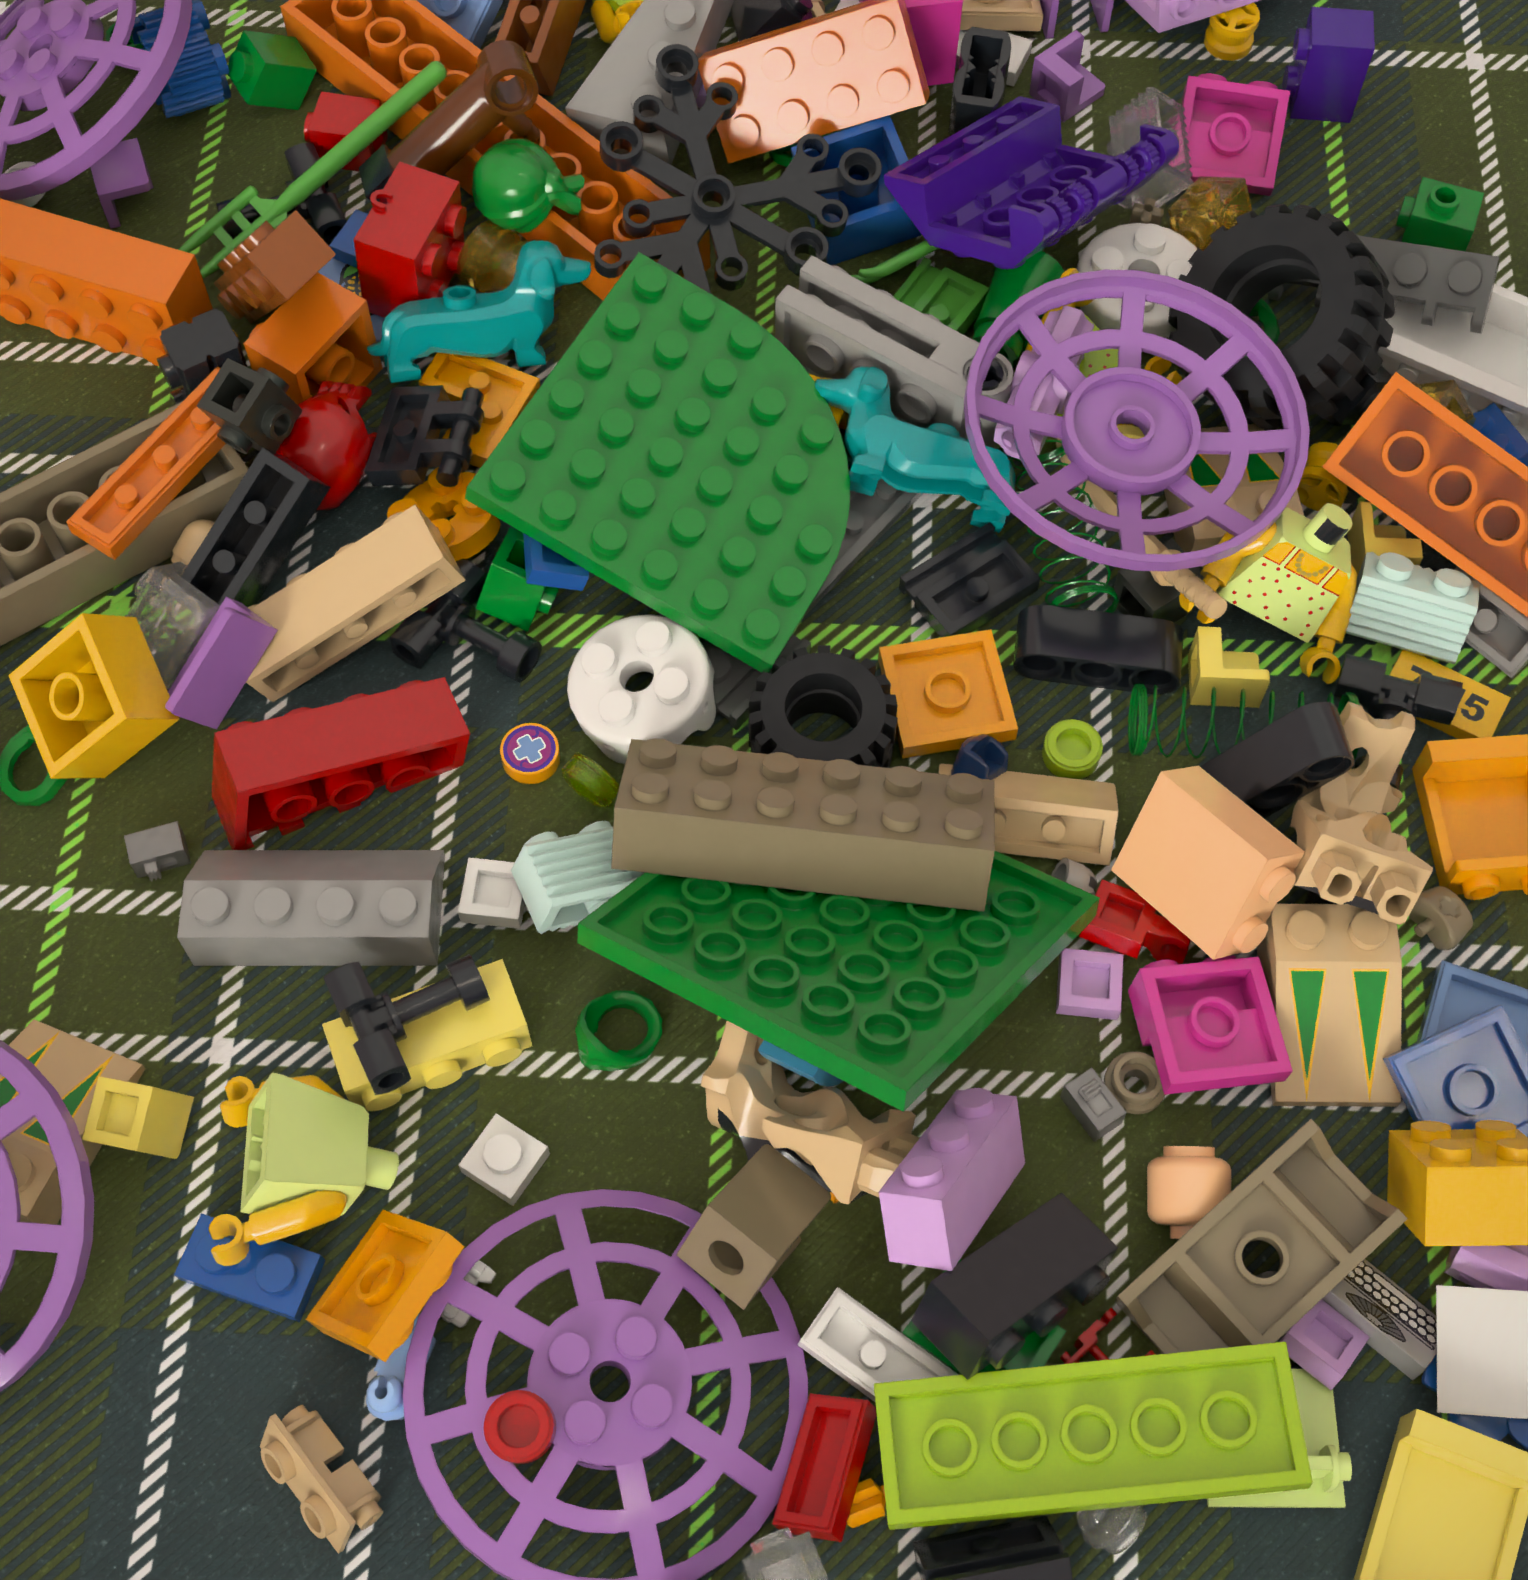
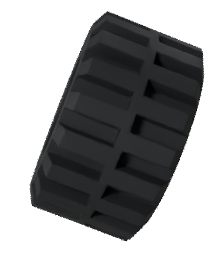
M818 645L817 653L808 654L805 647L793 650L792 660L787 661L781 656L773 664L771 674L764 671L761 673L756 681V691L751 692L749 701V747H751L752 753L770 754L783 752L791 754L796 758L822 761L844 759L858 765L889 768L892 761V752L894 751L898 705L896 695L890 694L891 683L885 674L875 677L876 665L869 659L865 658L859 663L855 661L854 651L843 648L839 655L830 653L831 646ZM828 713L845 720L853 730L837 740L815 741L802 736L791 725L801 717L809 714Z

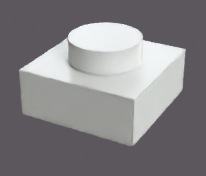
M468 858L458 908L460 922L521 929L525 902L511 872L515 862Z
M495 1114L459 1163L461 1173L514 1206L546 1161L550 1152L548 1146L500 1115Z

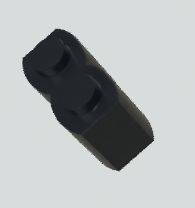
M971 27L964 35L960 49L958 72L953 83L948 128L949 137L1002 107L1011 55V39L1008 32Z

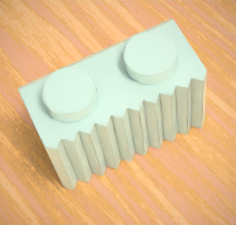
M1367 552L1357 577L1356 593L1350 609L1351 617L1346 633L1455 664L1477 613L1480 584L1475 580L1471 581L1467 575L1454 569L1444 568L1434 572L1429 567L1422 568L1418 564L1414 565L1410 559L1397 553L1388 552L1377 556L1374 552Z
M598 821L586 826L578 834L559 838L555 832L540 833L530 838L523 845L511 872L538 933L543 934L548 930L553 932L558 928L565 929L570 925L577 926L581 920L645 873L611 869L613 827L610 822Z

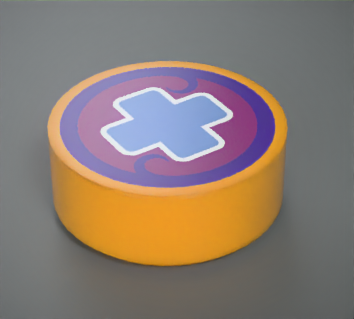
M524 723L509 730L502 739L500 745L502 764L505 772L515 781L524 784H536L547 780L556 772L560 763L558 740L549 728L537 723Z

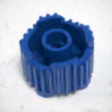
M192 0L190 29L183 52L170 79L155 101L157 105H163L162 110L166 118L177 117L222 103L225 99L231 98V91L225 77L226 74H229L228 64L220 44H210L206 30L210 29V24L205 8L200 0ZM164 7L139 14L138 17H135L131 33L134 45L142 43L143 48L140 49L151 50L157 38Z

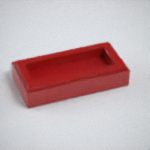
M810 1393L772 1521V1525L782 1533L842 1542L877 1416L876 1407L871 1402L863 1399Z

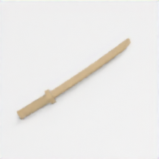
M1056 442L1057 448L1062 445V443ZM1066 454L1060 458L1063 463H1071ZM1087 480L1083 491L1090 495L1092 504L1098 511L1117 516V497L1113 492L1105 490ZM1143 535L1146 554L1172 555L1181 553L1178 550L1168 549L1154 535ZM1188 568L1174 571H1150L1154 580L1159 585L1174 586L1176 590L1182 595L1184 594L1189 601L1193 602L1210 619H1218L1227 610V601L1217 592L1215 593L1210 586L1205 584L1198 576H1195Z

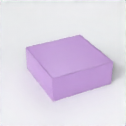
M1065 948L1059 956L1056 1014L1118 1020L1122 1001L1123 954Z
M1321 1299L1284 1334L1279 1342H1286L1290 1359L1329 1390H1332L1343 1378L1370 1337Z

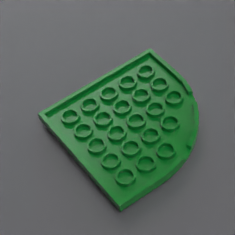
M638 252L468 484L465 499L759 672L770 673L773 664L780 657L820 592L837 559L846 532L850 509V477L845 447L830 406L825 398L819 394L815 388V381L799 360L759 323L733 306Z
M994 851L984 912L644 873L578 923L577 943L904 1112L1089 925L1097 914L1100 897L997 851Z

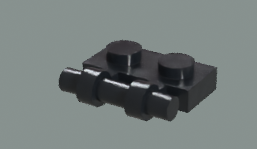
M443 385L393 387L364 470L372 486L424 484L429 467H439L436 480L441 485L446 487L456 486L460 474L468 470L473 454L469 446L472 435L480 431L484 419V411L481 409L484 400L483 393L475 388H466L462 393L460 401H450ZM441 429H451L448 439H438Z

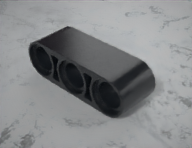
M1052 605L1028 606L1021 610L1018 615L1013 666L1018 674L1034 680L1132 692L1136 684H1144L1147 694H1154V685H1157L1158 695L1171 693L1177 690L1181 683L1184 631L1180 625L1158 618Z
M1316 702L1291 711L1200 767L1265 819L1346 773L1355 762L1336 705L1330 702Z

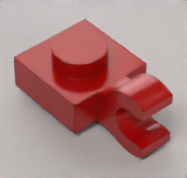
M1102 879L1095 896L1100 897L1097 914L1080 933L1079 937L1136 959L1142 946H1144L1157 961L1174 960L1178 965L1183 964L1191 940L1165 917L1157 915V910L1137 892Z

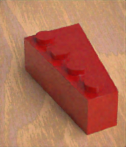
M445 677L425 682L413 680L404 683L396 689L372 695L355 694L347 697L342 702L314 709L301 707L286 713L284 716L260 722H239L229 726L226 730L214 732L212 799L231 849L247 850L254 847L251 837L278 826L283 836L304 828L305 825L302 818L313 812L333 806L338 808L339 813L360 806V802L367 799L374 789L385 785L386 789L393 793L463 766L470 732Z

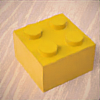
M82 613L8 675L51 779L106 778L179 720V716L172 714L165 708L170 695L136 617Z
M1498 1120L1476 1122L1475 1129H1451L1450 1125L1442 1122L1417 1121L1411 1123L1410 1130H1389L1387 1202L1398 1208L1408 1218L1404 1224L1424 1246L1528 1245V1137L1516 1129V1125Z

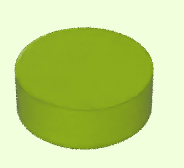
M1076 719L1060 721L1054 724L1045 736L1042 748L1044 764L1057 777L1086 778L1096 770L1103 750L1102 739L1096 729L1084 721Z

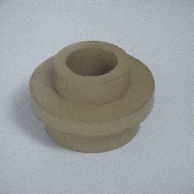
M1126 1052L1114 1058L1109 1064L1104 1075V1084L1127 1113L1145 1114L1156 1109L1161 1104L1165 1095L1155 1058L1142 1052ZM1127 1077H1137L1143 1081L1146 1090L1142 1093H1133L1126 1088L1124 1079Z

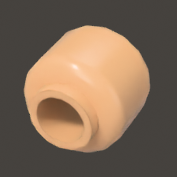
M1163 1146V1156L1152 1159L1147 1167L1148 1216L1156 1224L1170 1225V1239H1180L1231 1192L1230 1165L1225 1160L1215 1157V1147Z

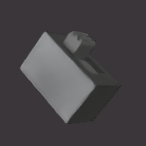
M178 821L124 835L129 862L138 878L148 876L151 881L153 879L157 880V878L161 879L162 871L191 864L185 834Z
M1090 1068L1064 1085L1060 1098L1094 1142L1122 1124L1127 1113L1093 1068Z

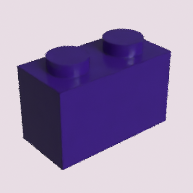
M1311 7L1306 27L1297 28L1293 44V60H1296L1294 66L1287 65L1283 76L1282 90L1290 91L1291 119L1350 123L1375 50L1373 11Z

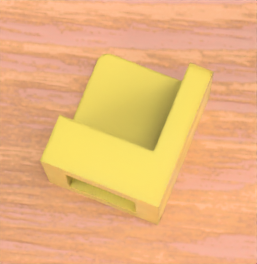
M1359 501L1352 517V528L1347 532L1351 548V564L1357 571V577L1367 552H1374L1377 556L1388 552L1397 553L1410 559L1414 565H1420L1423 559L1421 539L1406 538V530L1402 526L1374 525L1372 503Z
M1198 626L1188 653L1190 705L1211 706L1212 689L1215 687V706L1240 707L1241 690L1244 688L1245 707L1259 708L1270 683V674L1267 669H1259L1258 655L1254 652L1223 651L1221 627Z
M98 1076L82 1140L177 1159L180 1155L194 1097L152 1086Z

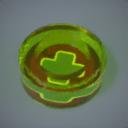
M575 753L561 770L567 784L581 797L595 806L601 808L608 807L618 795L620 785L612 775L594 760L581 753Z

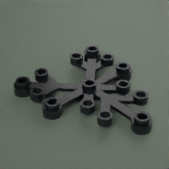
M672 44L664 47L656 58L655 77L658 84L671 94L676 113L666 108L662 100L654 95L639 97L633 106L634 125L618 121L607 125L603 129L600 136V156L602 161L612 170L626 172L632 169L679 197L652 202L642 199L628 202L623 209V228L630 236L641 239L624 242L608 239L600 242L594 252L596 271L607 278L618 277L625 271L626 265H629L638 252L652 260L659 259L657 263L676 274L681 269L683 278L711 294L698 248V243L709 229L717 257L714 273L715 281L722 289L728 291L738 290L746 282L748 264L745 258L738 252L732 227L781 254L787 268L797 276H800V269L806 263V260L796 257L797 254L806 253L826 262L829 247L825 236L836 237L845 230L848 210L841 201L826 199L820 194L842 190L854 198H861L871 194L878 186L882 170L881 161L878 156L866 148H853L842 155L838 168L819 171L826 164L829 146L822 136L807 134L798 141L796 155L779 179L734 187L729 179L716 174L707 138L720 120H727L735 114L738 100L737 91L728 83H714L708 88L705 103L698 110L692 89L698 75L699 62L697 55L692 49L681 44ZM679 72L683 74V76H673L669 73ZM721 97L727 99L730 103L718 105L713 100ZM645 110H651L657 116L646 118L640 113ZM660 130L685 144L694 178L644 150L643 136L640 131L654 133ZM616 149H625L629 153L617 154L613 151ZM815 149L820 155L810 157L804 153V150ZM855 174L861 175L865 180H855L850 176ZM707 201H716L721 206L709 207L704 203ZM784 201L815 219V228L800 227L789 233L747 208ZM635 214H642L648 220L643 223H636L630 217ZM834 214L840 220L831 223L826 221L823 215ZM687 219L678 232L646 237L653 231L656 224ZM606 254H614L620 260L610 264L604 262L601 258ZM734 267L739 270L740 274L728 276L723 273L722 269Z

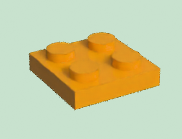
M992 629L879 647L878 661L882 675L885 674L891 683L890 694L896 695L898 705L896 735L902 759L960 749L966 739L980 734L991 736L999 742L1016 740L1018 726Z
M382 1210L305 1320L323 1334L386 1362L392 1352L407 1340L412 1332L415 1318L433 1292L440 1289L448 1280L453 1269V1263L465 1246L444 1230Z

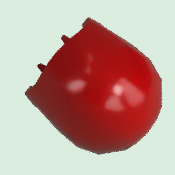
M322 381L316 395L298 404L303 411L296 420L290 435L284 439L276 452L287 457L331 487L317 510L328 511L338 507L366 475L364 470L377 435L376 432L368 435L364 421L358 412L372 395L371 389L366 386Z

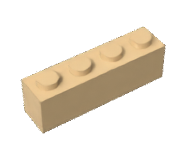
M413 505L404 512L393 514L384 521L382 526L357 542L341 547L332 558L310 572L294 577L287 583L286 587L266 600L247 607L278 631L246 683L270 701L275 702L466 581L438 528L416 505Z

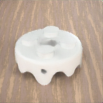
M1152 223L1123 224L1107 229L1093 238L1082 251L1077 264V270L1079 273L1105 269L1138 270L1178 279L1181 274L1187 276L1192 265L1188 260L1197 250V247L1183 235L1169 228ZM1122 298L1093 299L1090 304L1080 307L1083 313L1100 330L1120 329ZM1145 301L1143 332L1169 338L1170 333L1176 330L1168 323L1169 307Z
M649 614L633 615L615 620L599 629L583 644L576 654L569 671L567 693L571 710L584 733L607 757L618 763L625 764L631 739L649 740L660 738L671 741L674 744H681L691 733L697 730L707 731L712 726L716 716L713 691L715 671L709 656L699 638L693 632L667 617ZM643 671L654 674L651 684L644 690L631 692L625 689V685L632 675Z

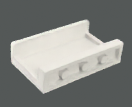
M1494 284L1482 334L1470 332L1473 312L1438 307L1433 326L1421 324L1425 305L1394 300L1395 314L1392 318L1385 319L1394 329L1391 342L1387 348L1380 347L1377 353L1383 359L1381 365L1392 376L1395 372L1403 376L1462 420L1477 411H1482L1494 402L1528 443V297Z

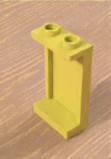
M1415 1409L1400 1417L1354 1580H1511L1528 1516V1452L1419 1409Z

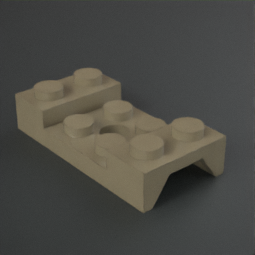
M1310 1119L1124 1289L1114 1302L1162 1354L1275 1343L1408 1218L1398 1208L1370 1192L1333 1153L1321 1128ZM1256 1240L1271 1244L1278 1252L1280 1259L1277 1273L1268 1278L1252 1275L1245 1268L1242 1260V1252L1246 1244Z

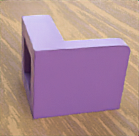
M1077 30L1034 58L1029 94L1036 100L1060 105L1062 122H1065L1104 95L1105 84L1080 64L1084 36Z
M133 138L119 142L111 151L91 166L97 194L111 229L120 227L121 224L114 200L147 192L153 188L138 139Z

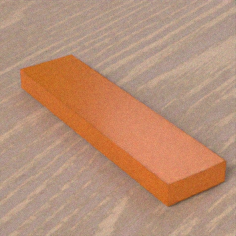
M217 366L66 521L72 534L113 560H116L222 449L226 443L217 436L221 427L197 407V404L221 368Z

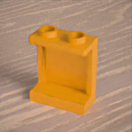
M1528 734L1427 741L1413 765L1412 771L1439 886L1450 889L1456 895L1464 894V897L1470 900L1489 898L1500 891L1523 890L1524 894L1528 895Z

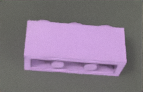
M983 1088L956 1090L879 1191L889 1262L948 1271L954 1269L1025 1165L1017 1096L992 1094L989 1090Z

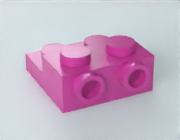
M1212 73L1201 74L1198 77L1188 76L1183 92L1176 132L1179 152L1172 160L1169 181L1271 196L1274 189L1290 91L1278 89L1276 85L1266 81H1254L1249 84L1228 82L1225 77Z
M1234 955L1215 960L1209 957L1199 963L1179 965L1174 960H1159L1140 968L1128 989L1142 1046H1152L1164 1095L1284 1082L1293 1072L1259 957L1236 959Z

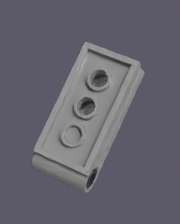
M811 255L800 269L799 290L787 284L775 299V338L799 360L808 373L820 378L845 379L854 368L860 366L882 369L887 375L890 388L891 411L898 420L923 428H928L935 423L948 424L959 431L960 437L968 439L965 428L964 396L970 365L980 343L942 324L933 315L923 314L896 300L887 291L875 289L850 276L841 267L829 265ZM1000 353L995 356L983 382L981 395L1007 403L1012 387L1013 368L1008 359ZM980 418L981 434L985 445L999 450L1001 446L994 442L997 423Z

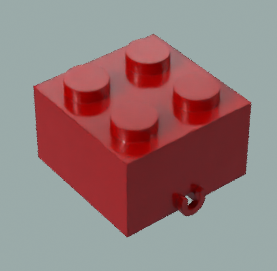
M399 161L385 187L371 194L370 200L373 207L353 239L361 296L367 300L369 313L384 318L395 307L403 303L443 297V291L448 288L454 273L460 274L464 270L469 256V244L464 242L463 232L467 210L466 207L461 206L460 181Z

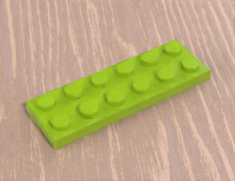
M1286 1342L982 1372L975 1374L969 1380L963 1375L874 1383L889 1530L1309 1489L1313 1484Z

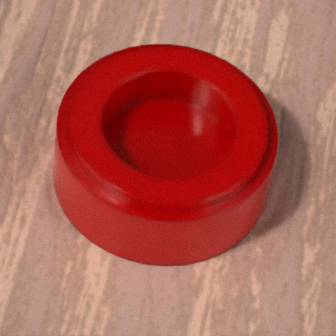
M515 1390L501 1395L491 1404L484 1419V1436L489 1448L499 1458L511 1463L525 1464L539 1459L548 1451L556 1434V1419L551 1407L543 1398L530 1391Z

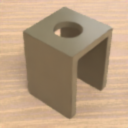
M764 1144L708 1204L676 1255L744 1310L801 1242L800 1235L831 1199V1194L771 1145Z

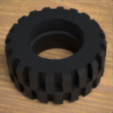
M1285 204L1267 206L1265 208V215L1258 216L1254 210L1236 217L1237 225L1228 230L1222 226L1211 234L1210 237L1213 240L1204 251L1197 248L1188 260L1192 265L1187 276L1181 274L1178 280L1207 290L1232 304L1247 317L1263 296L1284 283L1300 279L1321 281V302L1312 325L1296 343L1281 353L1295 373L1306 402L1308 422L1310 423L1309 416L1316 413L1322 419H1325L1338 412L1336 403L1345 396L1352 401L1364 390L1359 384L1367 373L1374 376L1383 362V359L1377 353L1380 347L1387 348L1390 345L1394 330L1385 320L1392 318L1395 314L1394 297L1387 290L1390 282L1383 268L1357 235L1350 231L1334 215L1330 213L1321 215L1316 207L1301 204L1294 207L1293 213ZM1169 307L1168 323L1176 329L1170 333L1169 340L1175 341L1197 353L1204 360H1207L1229 340L1218 330L1199 319ZM1243 357L1222 377L1228 382L1240 401L1247 424L1254 422L1259 428L1276 430L1281 426L1282 416L1273 392L1254 363L1248 357ZM1179 367L1184 376L1187 377L1189 373L1183 368ZM1206 390L1203 395L1219 407L1213 396Z

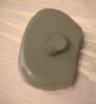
M1436 886L1422 891L1409 915V918L1417 924L1414 927L1416 935L1423 937L1427 934L1433 945L1439 950L1455 948L1473 926L1472 915L1465 903L1454 892L1443 886Z

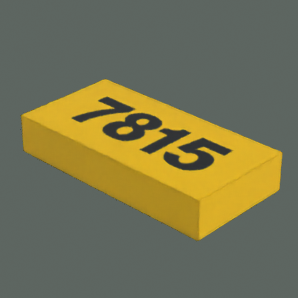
M1406 650L1401 651L1389 674L1390 676L1418 682L1421 673H1426L1463 683L1458 708L1450 725L1416 717L1417 720L1457 739L1493 736L1511 697L1425 656Z

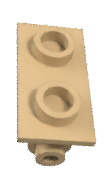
M300 1405L291 1410L282 1421L276 1413L270 1416L260 1444L263 1464L270 1476L279 1484L287 1483L301 1502V1514L312 1533L320 1539L326 1537L339 1554L345 1549L355 1523L361 1530H364L382 1516L383 1510L378 1505L381 1495L375 1490L353 1459L331 1473L326 1465L342 1455L344 1447L317 1411L308 1412L304 1405Z

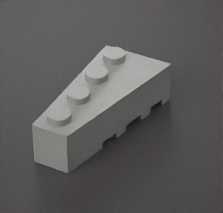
M644 0L565 107L567 116L600 141L603 129L613 122L624 121L634 125L633 106L635 101L643 95H654L660 98L666 108L676 113L671 94L658 84L655 77L658 53L668 45L681 44L692 49L699 59L705 52L716 49L734 0ZM699 69L697 81L692 87L695 99H697L703 83ZM679 72L669 73L673 76H683V74ZM645 110L640 113L646 118L657 116L651 110ZM660 130L654 133L640 131L643 136V149L671 165L680 142ZM616 149L613 151L617 154L629 153L625 149Z

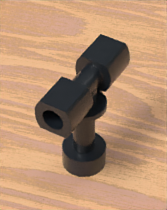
M300 143L284 152L288 169L293 179L292 181L285 182L286 188L320 159L314 143ZM327 181L303 203L287 212V215L296 210L305 220L310 219L313 229L329 246L347 220L336 194L327 192L326 189L329 187ZM277 195V196H274V197H271V198H267V199H275V200H277L280 195ZM234 198L216 203L217 211L219 212ZM248 204L240 211L250 224L260 217V214L251 204ZM233 219L223 226L232 239L242 232Z
M466 559L456 561L466 581L434 600L425 612L418 610L407 617L390 637L393 653L402 661L416 668H422L443 641L455 646L464 639L497 657V671L516 682L524 681L531 674L542 650V645L539 641L521 631L515 632L508 638L475 620L476 609L474 604L480 597L486 576L481 568Z
M1346 654L1338 677L1335 697L1342 698L1343 694L1354 692L1359 699V703L1369 705V715L1374 719H1391L1403 711L1412 714L1415 720L1418 717L1446 725L1451 724L1458 708L1463 686L1462 682L1426 673H1421L1418 682L1386 675V663ZM1366 755L1356 759L1354 769L1363 763ZM1400 764L1390 782V785L1398 790L1403 774V768Z
M470 954L446 964L450 977L394 1002L391 1001L387 991L374 996L359 962L342 965L323 977L345 1027L352 1026L358 1038V1041L353 1046L375 1095L393 1091L411 1080L407 1066L396 1044L407 1038L403 1028L404 1025L461 1000L466 1011L490 1001L485 984Z

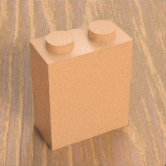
M1192 766L1160 772L1111 871L1215 960L1238 953H1248L1262 942L1268 931L1266 922L1277 902L1282 900L1292 889L1296 881L1294 871L1305 851L1200 766Z

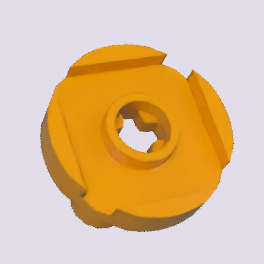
M437 467L429 474L428 480L424 484L416 486L403 499L394 502L388 508L387 518L416 505L438 528L455 561L468 559L483 550L499 532L501 522L497 517L465 499L467 486L476 473H461L456 486L446 487L436 480L439 469ZM455 515L450 520L445 519L446 517Z

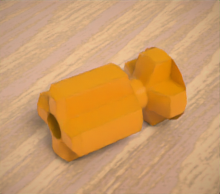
M872 1478L858 1483L847 1521L848 1526L855 1528L885 1516L884 1485L879 1486Z

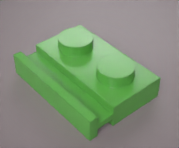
M924 257L893 297L923 314L933 315L942 324L964 335L978 317L989 287L947 267L939 270L931 266L930 259Z

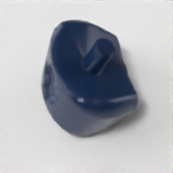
M986 734L972 736L962 743L951 769V775L967 773L981 779L993 780L1007 771L1008 752L998 740Z

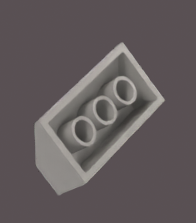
M204 850L184 880L177 938L194 966H342L352 962H359L361 966H438L445 853L444 850Z

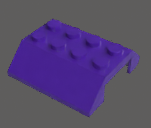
M1019 96L884 174L885 186L930 246L952 251L957 257H973L991 262L1000 269H1014L1022 266L1027 259L1044 248L1055 245L1059 242L1060 238L1077 227L1091 222L1093 217L1110 206L1121 203L1126 196L1149 182L1177 156L1179 142L1172 131L1166 128L1143 124L1140 126V142L1131 146L1124 154L1120 153L1115 157L1062 145L1060 105Z

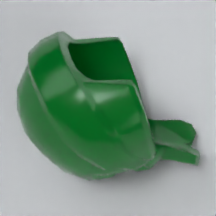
M506 139L490 147L476 163L473 171L472 193L476 207L488 221L505 230L525 233L537 228L547 218L553 206L571 215H579L582 210L581 199L575 193L584 187L585 179L581 174L563 176L555 160L540 145L528 139Z

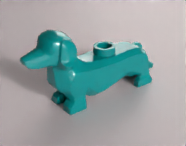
M533 240L527 242L521 247L513 281L503 291L476 294L473 288L458 285L446 288L443 291V297L409 301L398 305L385 317L382 325L381 341L373 343L366 348L370 355L382 356L391 383L421 379L420 367L413 363V360L428 357L434 352L490 358L500 356L513 349L518 367L546 365L545 351L539 345V338L552 324L554 318L553 298L555 288L586 280L591 272V262L564 257L558 246L549 241Z
M860 366L854 368L845 379H817L815 381V388L825 398L828 405L839 408L849 414L844 443L845 448L853 459L849 471L850 491L873 496L878 481L883 479L893 488L909 493L961 495L967 501L981 507V509L974 510L970 525L982 527L990 522L995 527L994 531L1000 533L1005 524L1006 516H1009L1010 511L989 487L974 459L969 440L960 437V433L955 427L944 423H935L928 428H923L898 420L891 411L890 388L887 375L882 369L877 367ZM985 445L998 471L1015 491L1016 475L1007 455L1001 450Z

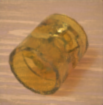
M484 221L472 231L464 243L460 261V274H458L459 279L482 293L503 291L513 281L521 247L530 241H520L521 237L515 232L505 230L490 221Z

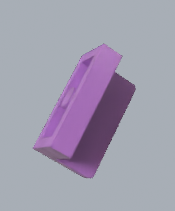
M225 597L168 690L170 698L166 702L165 708L176 716L217 730L278 630L242 603Z

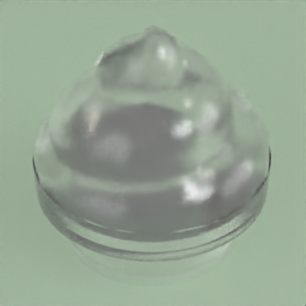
M1140 1505L1077 1512V1521L1081 1528L1083 1539L1094 1549L1104 1548L1113 1555L1126 1550L1138 1538L1147 1519V1513Z

